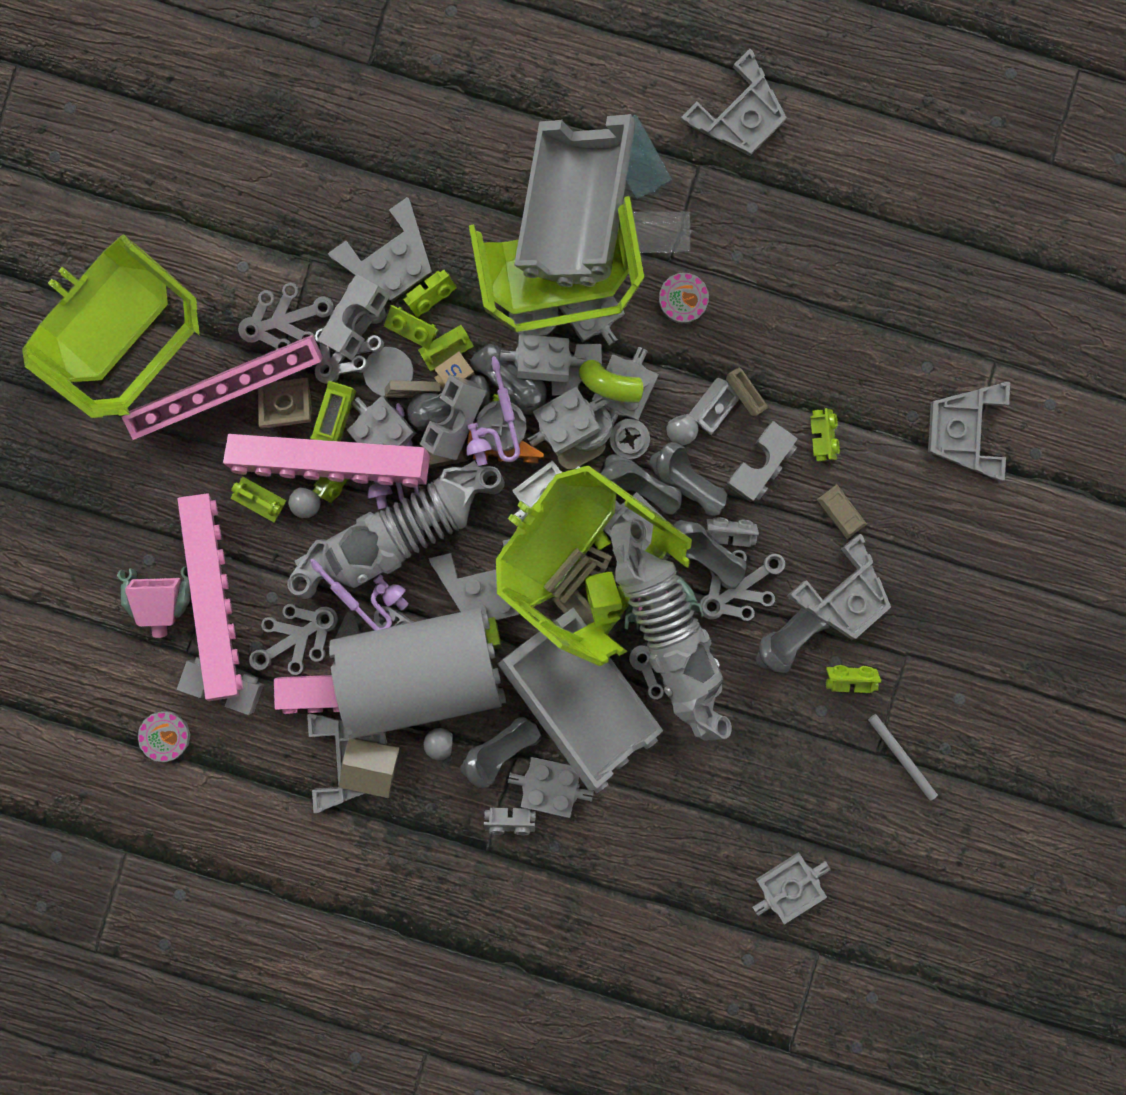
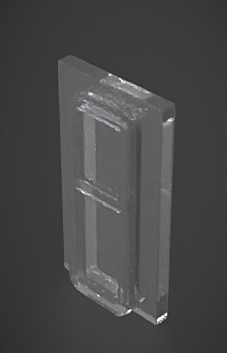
M690 211L633 212L640 253L690 252Z

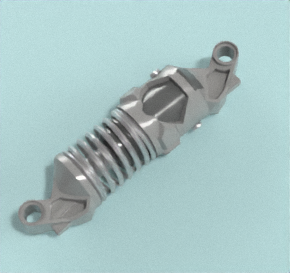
M475 461L462 468L444 469L440 477L433 481L434 483L428 484V492L420 488V497L417 494L411 493V501L403 498V506L395 502L394 510L386 507L385 511L368 512L356 519L355 525L328 540H316L306 555L295 560L297 567L287 583L289 591L302 599L311 598L315 594L320 580L324 578L312 568L311 559L317 561L333 581H338L352 588L362 585L383 572L389 574L402 567V562L406 558L411 556L410 552L412 550L419 553L418 544L421 543L424 548H427L428 544L424 539L426 534L431 543L436 542L429 528L431 525H433L441 539H444V534L437 523L439 521L442 522L448 534L453 532L448 521L455 530L459 531V528L466 527L470 506L475 494L478 492L497 494L504 488L505 482L501 473L495 467H478ZM497 476V482L494 485H486L488 477ZM306 580V588L299 592L297 589L298 584Z
M635 519L615 524L611 530L613 552L617 560L615 581L621 585L625 596L630 598L628 604L633 606L632 613L637 615L636 621L641 624L640 630L645 632L644 639L648 641L649 661L653 669L663 677L664 691L673 701L674 714L691 726L695 737H700L706 741L729 738L732 731L730 720L726 716L713 711L716 693L723 682L719 662L710 653L711 639L705 629L701 628L699 622H697L698 619L692 618L694 611L688 609L690 602L684 600L686 593L680 592L683 585L676 583L679 576L676 575L677 571L675 570L674 563L660 559L642 549L643 541L646 538V528L642 521ZM676 588L673 591L666 593L667 590ZM679 597L678 599L674 600L673 602H670V600H669V599H672V598ZM635 598H641L638 602H633ZM646 606L641 611H637L638 607ZM648 615V617H646L645 620L641 619L642 616Z

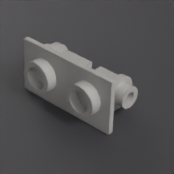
M722 517L707 519L708 530L706 532L718 544L728 545L729 536H733V545L746 547L756 545L759 532L757 524H753L752 521L739 520L738 522H733Z
M490 808V810H485V820H489V822H484L485 831H489L490 834L494 835L504 834V831H515L516 835H529L530 832H535V823H530V821H535L536 811L513 808V818H508V808Z

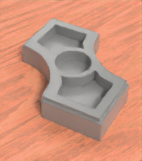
M601 344L576 345L574 357H586V361L597 360L602 365ZM570 367L568 382L552 381V396H561L576 386L579 388L582 381L579 377L580 367Z

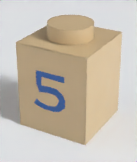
M457 352L435 368L438 375L434 378L440 383V387L444 389L449 375L470 380L475 374L461 353Z

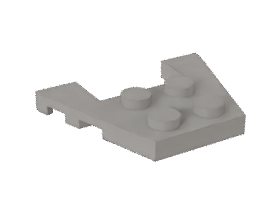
M749 49L734 64L733 68L750 86L717 119H714L696 102L681 117L680 121L751 156L785 122L787 117L773 90L770 89L762 68H759L753 51Z
M408 197L389 210L404 232L369 257L361 261L347 241H344L328 253L331 259L338 262L353 275L357 274L381 287L390 294L388 300L391 302L432 274Z
M1010 382L931 402L928 453L993 479L1005 480L1006 457L980 456L982 405H1009Z
M861 534L856 535L841 548L857 570L822 600L807 580L803 581L787 595L789 599L851 640L860 636L891 608L881 580L875 574L872 566L873 560L871 555L867 554L863 544L865 540Z
M510 539L503 540V546H505ZM452 553L429 558L431 565L461 612L481 608L482 614H487L488 618L495 617L496 620L519 615L513 607L497 594L496 570L458 579Z
M309 713L307 714L309 737L335 735L339 785L342 762L349 741L347 731H351L350 727L345 728L342 720ZM386 732L358 738L387 745ZM339 787L313 789V812H321L324 809L365 793Z

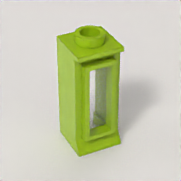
M328 381L324 399L310 439L341 442L352 407L351 403L356 394L353 388Z

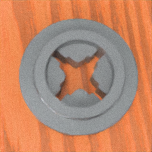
M625 419L618 422L613 427L610 436V445L613 451L627 459H635L643 455L650 443L648 429L643 423L635 419ZM625 429H627L631 436L640 435V437L634 440V449L628 443H619L626 438Z

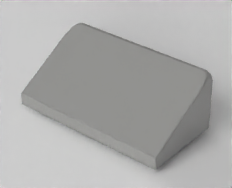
M717 378L689 415L695 419L699 427L712 435L740 398L727 381Z

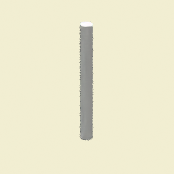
M876 714L871 716L868 721L930 801L938 796L936 791Z

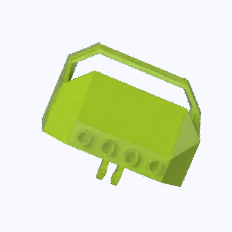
M630 196L624 197L623 204L618 208L620 221L611 274L607 279L596 282L595 286L592 287L581 284L563 287L558 285L556 281L524 276L523 271L514 266L519 240L484 243L482 234L475 230L474 225H469L485 311L516 333L621 314L644 279ZM627 275H630L631 287L618 305L520 324H515L513 319L495 308V303H497L514 315L613 297Z
M123 234L102 252L79 280L65 268L61 267L59 269L60 275L73 283L74 286L67 291L56 280L51 279L48 282L51 287L64 297L39 324L22 349L25 367L91 418L107 415H130L128 407L194 331L199 335L195 296ZM166 286L183 299L185 323L119 398L92 400L74 386L71 382L102 380L168 305Z
M584 466L556 474L532 507L520 501L517 506L523 512L528 513L523 521L516 515L511 514L508 519L518 527L496 558L497 594L558 648L595 665L602 666L609 661L608 657L617 653L620 656L628 652L608 635L616 622L602 624L601 627H595L593 622L574 633L557 626L534 608V606L554 597L551 592L545 589L546 583L576 548L583 554L587 553L615 514L616 493L626 500L625 506L653 524L651 543L646 548V552L660 559L668 553L688 568L689 559L686 557V551L691 548L692 539L617 484L590 466ZM580 557L574 563V565L568 570V572L572 570L576 566V564L581 560ZM567 573L558 582L554 589H556L560 585V583L565 579ZM621 585L618 587V593L622 602V609L610 611L608 613L610 616L619 614L621 617L629 606L630 598L625 596Z

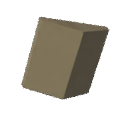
M308 378L271 382L258 388L260 429L311 421L312 403Z
M349 737L342 762L339 788L389 798L400 748L358 738L350 739Z

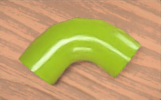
M588 360L580 366V379L594 393L614 401L638 403L643 395V382L641 378L611 373L605 370L597 360Z

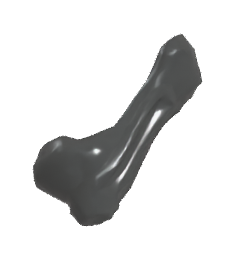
M488 344L473 355L470 360L473 371L487 375L498 386L496 374L492 367V357H496L500 364L503 385L508 390L510 402L520 408L523 415H533L534 410L545 405L547 390L542 380L517 378V367L511 361H500V349L497 345Z
M473 375L470 381L486 390L483 402L479 409H483L484 406L491 402L490 387L485 377ZM420 393L412 397L407 408L410 424L418 431L425 433L429 421L441 423L449 417L451 406L440 399L441 394Z
M670 442L661 451L651 456L650 466L662 482L678 488L681 494L699 502L707 515L715 516L720 514L726 505L727 492L723 488L713 485L692 469L684 446L677 442Z
M613 454L606 458L605 468L601 472L603 476L623 490H632L652 501L664 514L676 515L682 500V494L678 488L657 480L625 457Z
M683 520L676 521L673 526L692 539L691 548L686 551V557L697 560L715 573L723 587L736 589L745 577L746 562L718 544L700 524Z
M801 607L800 611L784 627L761 639L759 652L756 656L757 665L762 669H771L774 672H789L800 647L815 633L830 628V625Z
M519 717L493 739L471 749L461 764V773L475 787L489 788L494 783L502 764L520 750L538 745L543 734L533 721L526 717Z

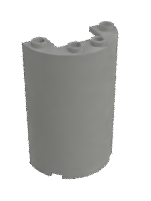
M631 114L607 116L606 127L608 129L573 132L562 120L539 122L514 263L515 267L523 271L524 276L556 281L558 285L563 287H571L572 284L592 287L595 286L596 282L603 281L610 276L620 221L618 208L623 203L635 131V120Z
M574 607L553 621L557 626L571 633L587 626ZM539 631L503 658L497 665L588 790H594L595 793H598L608 785L607 780L614 774L612 770L615 767L620 769L629 762L627 757L635 750L642 747L648 749L658 741L656 737L663 730L610 657H608L609 661L602 666L595 665L558 648Z
M481 608L332 639L329 646L330 658L335 659L331 666L332 680L343 725L345 728L350 727L351 731H347L350 739L502 707V703H506L503 688L498 689V684L501 683L498 668L493 669L491 659L495 658L493 643H487L486 629H490L488 615L482 614Z

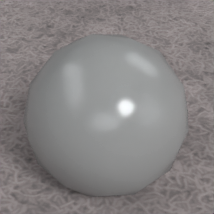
M689 414L673 418L666 427L670 440L681 445L690 444L696 439L698 434V424Z
M298 488L290 495L288 504L295 516L310 518L318 512L321 500L317 493L306 488Z
M443 728L431 730L424 739L426 754L435 760H445L450 757L452 733Z

